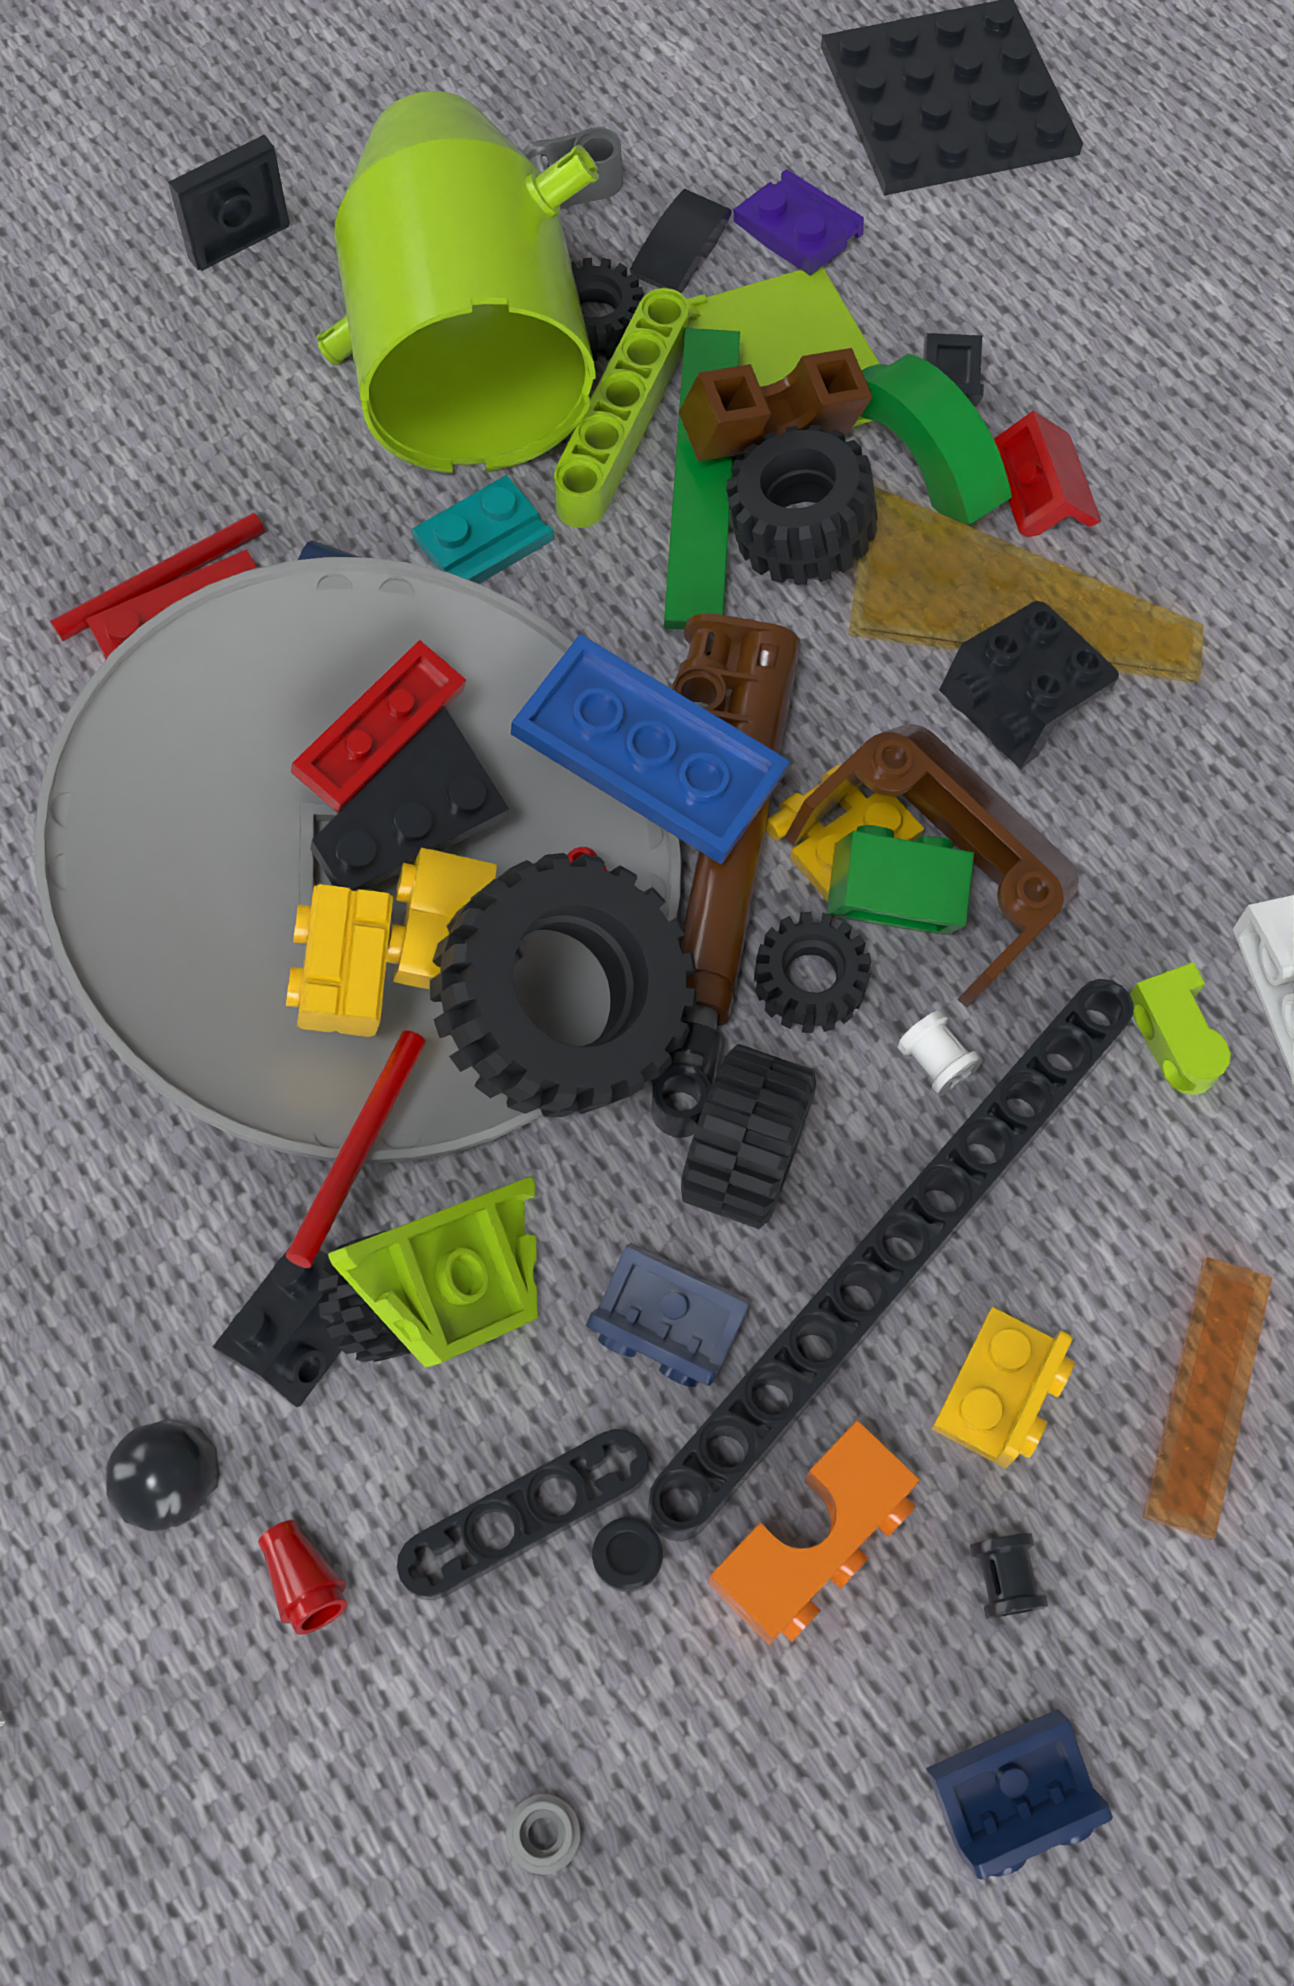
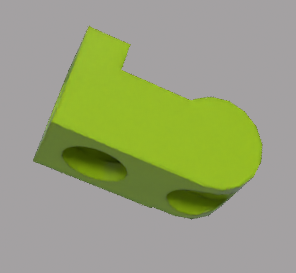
M1194 962L1136 983L1130 993L1134 1003L1132 1017L1165 1079L1176 1090L1190 1095L1201 1094L1212 1088L1229 1066L1231 1056L1228 1043L1221 1034L1209 1028L1195 1001L1205 982Z

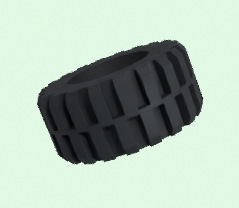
M565 853L544 855L534 864L528 860L509 868L497 879H493L471 897V900L456 912L446 926L449 935L437 944L432 962L436 966L441 967L440 973L430 980V1000L442 1002L444 1013L433 1019L439 1038L452 1036L459 1050L449 1057L458 1070L462 1072L472 1067L480 1075L474 1087L489 1098L500 1093L508 1096L506 1101L507 1108L525 1114L541 1109L544 1117H565L575 1112L584 1114L599 1109L644 1089L645 1082L659 1077L671 1065L672 1060L669 1053L683 1047L690 1029L688 1024L680 1020L681 1017L695 1011L697 997L695 989L686 988V978L696 973L693 953L682 954L678 939L685 936L686 933L678 918L669 922L659 909L666 901L653 887L642 892L634 886L637 874L621 865L610 872L603 871L605 862L600 857L582 854L570 863L569 857ZM535 930H551L566 934L587 947L599 961L605 972L610 989V1011L602 1034L594 1042L584 1046H574L557 1041L541 1031L523 1010L515 991L513 963L517 946L527 934Z

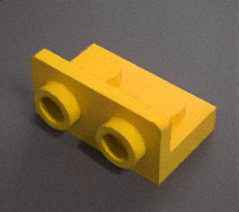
M991 1307L934 1422L932 1430L1005 1469L1008 1468L1019 1454L1029 1459L1035 1451L1047 1425L1046 1420L1037 1416L1047 1393L1056 1398L1059 1397L1074 1368L1076 1361L1065 1356L1074 1336L1060 1330L1055 1338H1052L1014 1317Z

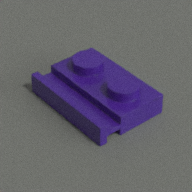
M787 169L781 173V180L778 183H767L733 209L734 222L765 247L810 276L847 248V240L853 236L859 238L864 232L863 216Z

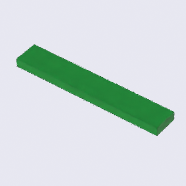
M685 328L679 410L699 372L738 366L740 331ZM680 415L678 419L664 629L684 630L687 619L694 615L702 613L723 615L729 525V505L726 486L727 479L732 476L733 456L698 462Z

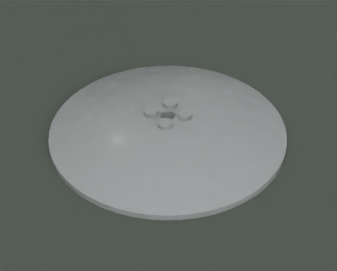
M323 557L287 561L256 568L212 583L173 603L141 625L108 656L86 683L69 710L50 751L38 796L34 830L35 875L43 921L60 969L75 999L93 1026L127 1066L161 1095L196 1118L239 1139L282 1153L323 1161H335L404 1030L418 1033L425 1039L426 1044L364 1164L415 1161L456 1153L495 1140L543 1115L541 1109L525 1114L507 1108L506 1101L508 1096L500 1093L489 1098L474 1087L480 1075L472 1067L460 1072L449 1057L459 1050L452 1036L439 1038L433 1019L444 1013L442 1002L431 1001L429 989L392 982L395 964L386 962L381 1018L376 1036L364 1037L340 1034L337 1031L330 1033L300 1029L296 1027L298 1007L285 1006L290 966L303 968L306 945L293 943L298 904L311 905L314 886L319 884L333 886L310 849L311 841L338 814L291 773L292 762L419 640L467 680L464 691L446 709L509 808L506 818L441 852L497 864V879L509 868L528 860L534 864L544 855L565 853L567 855L574 848L586 846L593 849L597 856L603 859L609 872L621 865L637 874L634 886L643 892L653 887L666 901L659 909L670 922L677 918L681 879L679 838L510 734L513 719L573 642L553 625L521 604L483 585L448 572L407 562L368 557ZM400 873L367 889L368 891L389 893L393 896L390 927L391 924L403 926L406 903L395 901ZM535 930L529 933L524 956L513 967L515 991L523 1010L541 1031L557 1041L574 1046H584L594 1042L602 1034L610 1011V989L602 966L587 947L566 934L551 930Z

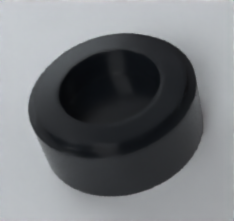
M629 1517L613 1520L605 1525L596 1536L592 1549L593 1566L598 1577L608 1587L620 1592L639 1591L651 1584L661 1569L663 1560L661 1540L656 1531L642 1520Z

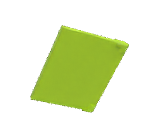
M823 266L811 276L800 269L709 297L703 294L687 299L689 304L688 328L740 331L738 366L751 364L760 387L770 385L786 377L793 371L800 358L804 355L852 348L861 370L880 364ZM859 417L853 427L873 420Z

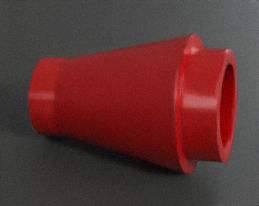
M295 1520L278 1523L261 1535L258 1544L265 1556L281 1622L291 1623L295 1633L303 1635L323 1628L344 1612L348 1604L343 1595L346 1583L305 1537Z

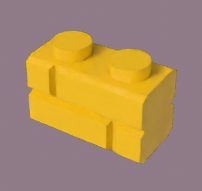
M319 884L313 888L310 906L298 904L293 943L306 945L303 968L290 966L285 1005L298 1007L296 1027L304 1030L330 1033L337 1031L340 1034L355 1036H376L381 1018L393 896L389 893L360 889L352 891L350 888Z

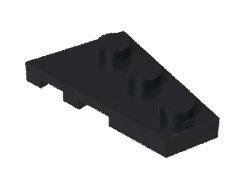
M444 706L312 839L310 849L333 886L350 888L352 891L359 889L367 890L400 873L403 863L414 865L421 848L441 852L506 818L509 808Z

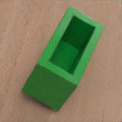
M874 825L859 826L856 831H852L835 843L827 914L847 920L948 935L966 927L974 852L953 849L954 842L947 838L922 836L916 838V842L894 838V831L886 827Z

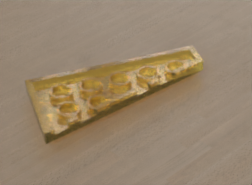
M874 486L878 518L876 521L877 532L875 539L868 541V552L862 559L858 558L848 636L958 651L961 644L1028 604L1034 601H1042L1049 605L1117 669L1118 673L1191 683L1198 682L1202 667L1203 624Z

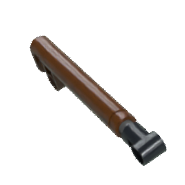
M702 613L687 619L683 633L685 640L690 646L687 659L681 662L677 676L672 684V690L692 702L707 704L708 706L703 707L705 710L780 755L800 653V638L784 626L732 616ZM710 633L714 634L713 640L708 639ZM772 794L722 865L704 853L698 852L683 926L686 935L681 937L680 940L682 954L693 953L696 973L686 978V988H692L697 991L696 1006L694 1012L681 1017L680 1020L688 1024L690 1029L683 1047L669 1053L672 1060L671 1065L659 1077L655 1078L652 1086L651 1107L654 1123L664 1134L675 1138H686L694 1135L706 1098L716 1076L723 1040L721 1034L716 1031V1028L726 1024L731 1015L734 999L732 993L736 989ZM674 1093H685L693 1097L697 1105L687 1111H677L670 1108L664 1100Z

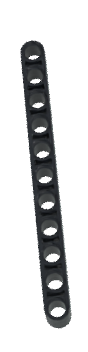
M1098 979L1088 982L1076 993L658 1475L650 1488L648 1504L650 1522L658 1534L668 1540L682 1542L693 1539L707 1527L1118 1042L1133 1016L1134 1003L1130 993L1122 985L1112 980ZM1093 1010L1104 1014L1109 1020L1110 1025L1104 1026L1092 1022L1085 1011ZM1057 1054L1065 1057L1071 1063L1073 1070L1063 1071L1053 1067L1046 1055ZM1014 1098L1027 1102L1033 1108L1035 1116L1023 1117L1015 1114L1008 1107L1006 1100ZM979 1144L989 1148L994 1154L996 1162L982 1164L973 1160L968 1154L966 1146ZM933 1190L945 1192L954 1200L956 1210L941 1212L932 1208L926 1200L925 1193ZM890 1238H902L913 1247L916 1257L908 1261L896 1260L885 1251L883 1242ZM849 1286L862 1287L872 1296L874 1307L866 1311L853 1310L843 1302L840 1291ZM807 1335L819 1336L829 1344L832 1357L822 1362L809 1361L798 1351L796 1341ZM761 1386H775L781 1389L787 1396L789 1407L782 1413L767 1414L759 1410L754 1404L752 1392ZM721 1436L731 1437L742 1446L745 1458L737 1466L730 1468L720 1467L708 1456L706 1450L708 1443ZM677 1488L685 1489L696 1497L700 1510L691 1520L685 1522L673 1521L661 1510L660 1501L663 1495Z

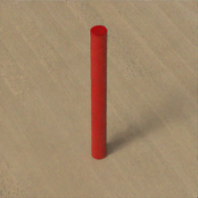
M253 512L50 621V624L63 642L89 628L86 618L190 574L264 534V527L258 516Z
M404 1030L401 1033L286 1253L287 1259L303 1268H310L426 1044L425 1039L418 1033L410 1030Z

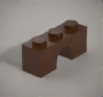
M847 348L804 355L800 358L793 371L786 377L762 387L758 383L751 364L699 372L679 410V415L696 458L700 462L744 454L743 451L752 443L756 445L762 444V436L773 431L776 435L786 433V427L798 425L799 430H808L810 425L823 426L825 433L835 429L848 435L872 399V394L853 349Z

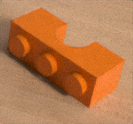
M857 1420L809 1470L804 1480V1483L822 1499L828 1509L830 1516L828 1537L820 1544L810 1548H793L780 1542L760 1522L710 1575L708 1584L769 1646L781 1633L792 1643L821 1612L811 1601L830 1580L841 1590L869 1559L860 1549L866 1540L878 1528L889 1538L917 1507L907 1496L916 1487L920 1479Z

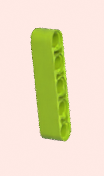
M654 289L647 293L640 301L590 399L591 405L587 413L576 426L555 468L554 495L556 513L563 523L571 527H590L599 522L604 516L683 356L685 328H688L689 304L683 294L674 289Z

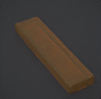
M1206 1257L1203 1260L1142 1518L1209 1541L1216 1538L1272 1277L1210 1257Z

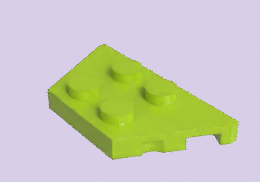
M532 1176L328 1253L330 1262L425 1368L443 1363L538 1319L537 1286L533 1278V1269L537 1262L536 1236L525 1234V1200L535 1197L534 1180Z

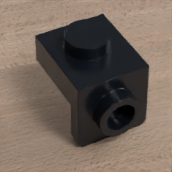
M927 333L924 338L923 359L947 375L967 396L973 406H977L984 395V384L980 383L983 335Z

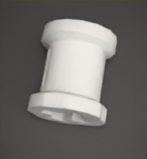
M940 1010L930 1013L912 1026L900 1039L898 1049L903 1055H912L934 1081L932 1090L938 1096H943L972 1076L982 1064L983 1058L977 1051L968 1052L946 1026L948 1018Z

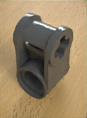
M602 127L590 128L580 133L555 139L538 140L529 144L522 153L541 173L546 170L542 156L547 157V167H550L568 154L576 145H581L590 154L597 166L599 179L594 183L591 182L560 204L561 209H566L575 204L609 198L621 190L623 185L621 140L615 132Z

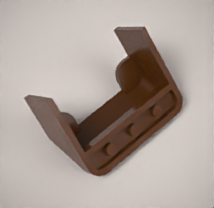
M906 724L876 734L867 740L804 800L784 838L794 846L862 781L869 789L884 796H898L902 794L945 836L952 840L960 850L974 852L973 862L999 885L997 900L1001 911L1022 933L957 999L967 1008L1072 900L1078 889V874L1072 862L933 732L920 725Z

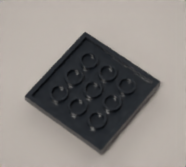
M996 0L822 35L821 49L884 196L1078 156L1081 153L1083 142L1014 0Z

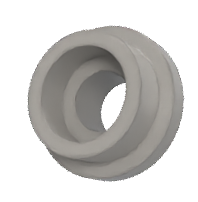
M538 1794L523 1800L513 1810L506 1827V1843L510 1855L521 1868L534 1874H552L563 1869L575 1856L580 1843V1824L574 1810L567 1802L550 1794ZM539 1819H549L557 1827V1841L550 1849L538 1850L530 1842V1827Z

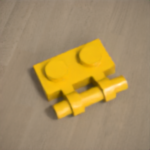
M841 764L825 772L822 775V782L805 794L794 793L779 804L780 811L768 818L766 826L768 834L775 841L785 837L804 800L830 777ZM862 781L839 802L847 811L825 827L818 822L802 837L804 841L791 849L790 852L792 862L827 902L834 846L840 839L863 825L886 827L894 831V838L916 842V838L922 837L924 833L923 826L895 796H884L875 792L866 798L858 789L863 784Z

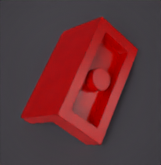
M1033 410L994 438L1007 474L1012 494L1008 501L1020 534L1026 537L1038 536L1069 515L1088 527L1095 526L1101 522L1073 441L1067 431Z

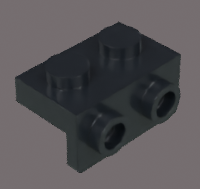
M319 1250L310 1268H303L289 1261L286 1257V1251L213 1345V1348L223 1357L269 1385L284 1400L295 1407L302 1405L342 1350L339 1346L344 1339L343 1335L331 1338L326 1329L327 1326L334 1322L332 1314L321 1316L319 1304L328 1302L329 1294L318 1292L319 1280L331 1277L322 1269L329 1256Z

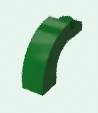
M909 353L889 366L886 364H876L862 370L872 394V399L860 417L887 426L906 444L921 469L931 506L941 516L970 525L1012 497L1002 458L989 429L967 396L947 375L928 361Z

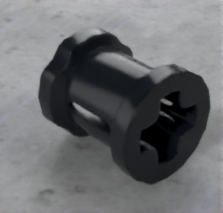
M1032 1533L997 1537L970 1545L972 1557L981 1561L989 1603L984 1607L986 1619L1026 1613L1049 1607L1046 1595L1038 1593L1028 1550L1034 1546Z

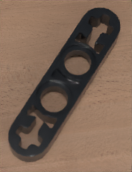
M612 1429L603 1432L417 1533L403 1545L398 1554L397 1571L400 1581L410 1594L419 1599L434 1601L446 1597L632 1494L643 1484L648 1473L649 1456L645 1444L637 1435L628 1430ZM615 1445L620 1453L632 1450L636 1458L629 1464L631 1476L626 1480L620 1481L619 1477L613 1472L595 1480L594 1486L602 1495L589 1500L584 1479L572 1465L580 1460H585L587 1472L590 1473L606 1462L604 1450L607 1447ZM553 1478L568 1481L576 1492V1502L573 1508L567 1514L559 1517L544 1514L538 1508L535 1501L539 1487L545 1481ZM499 1512L508 1516L514 1525V1534L510 1543L502 1550L495 1552L480 1548L473 1537L474 1526L478 1519L484 1514ZM460 1527L464 1546L478 1563L463 1570L462 1559L459 1555L441 1567L444 1579L440 1583L431 1585L426 1577H419L413 1580L410 1571L419 1565V1558L416 1553L423 1548L429 1547L434 1555H441L454 1548L453 1541L446 1534Z

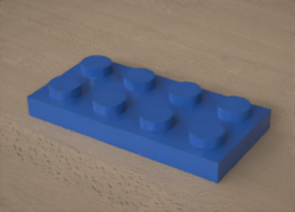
M579 634L511 722L510 734L721 865L781 781L790 763L788 759L582 634Z

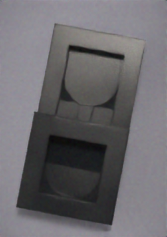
M684 188L669 205L647 237L630 268L631 274L635 273L638 279L658 288L674 289L682 293L702 256L707 258L716 246L732 215L731 209Z

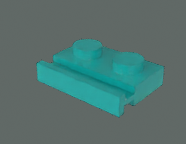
M507 475L412 528L413 539L438 570L478 584L554 540V530L549 524L546 526L541 521L539 512Z

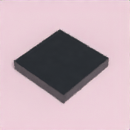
M265 135L168 182L187 256L197 271H203L289 227L275 147Z

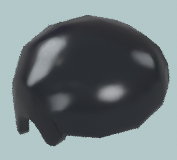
M162 1420L137 1427L123 1437L112 1451L107 1462L106 1495L108 1501L123 1521L147 1531H162L171 1527H178L193 1519L206 1498L217 1488L219 1467L216 1447L200 1428L177 1420Z

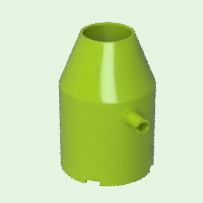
M426 91L406 96L390 105L376 120L335 220L334 240L346 316L327 330L321 331L316 336V339L319 340L317 345L323 356L334 365L343 363L344 359L353 354L365 422L374 438L391 454L414 466L437 472L453 473L452 465L485 464L486 472L527 462L550 450L576 428L591 405L589 394L593 379H596L595 367L559 212L561 211L560 204L591 182L597 181L599 174L597 173L598 169L594 160L581 145L574 146L568 154L541 173L473 103L456 94L442 91Z

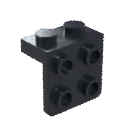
M1034 601L962 643L939 691L958 711L962 712L990 739L999 751L1003 752L1021 770L1040 754L1057 722L1111 689L1116 683L1119 673L1109 661L1049 605L1042 601Z

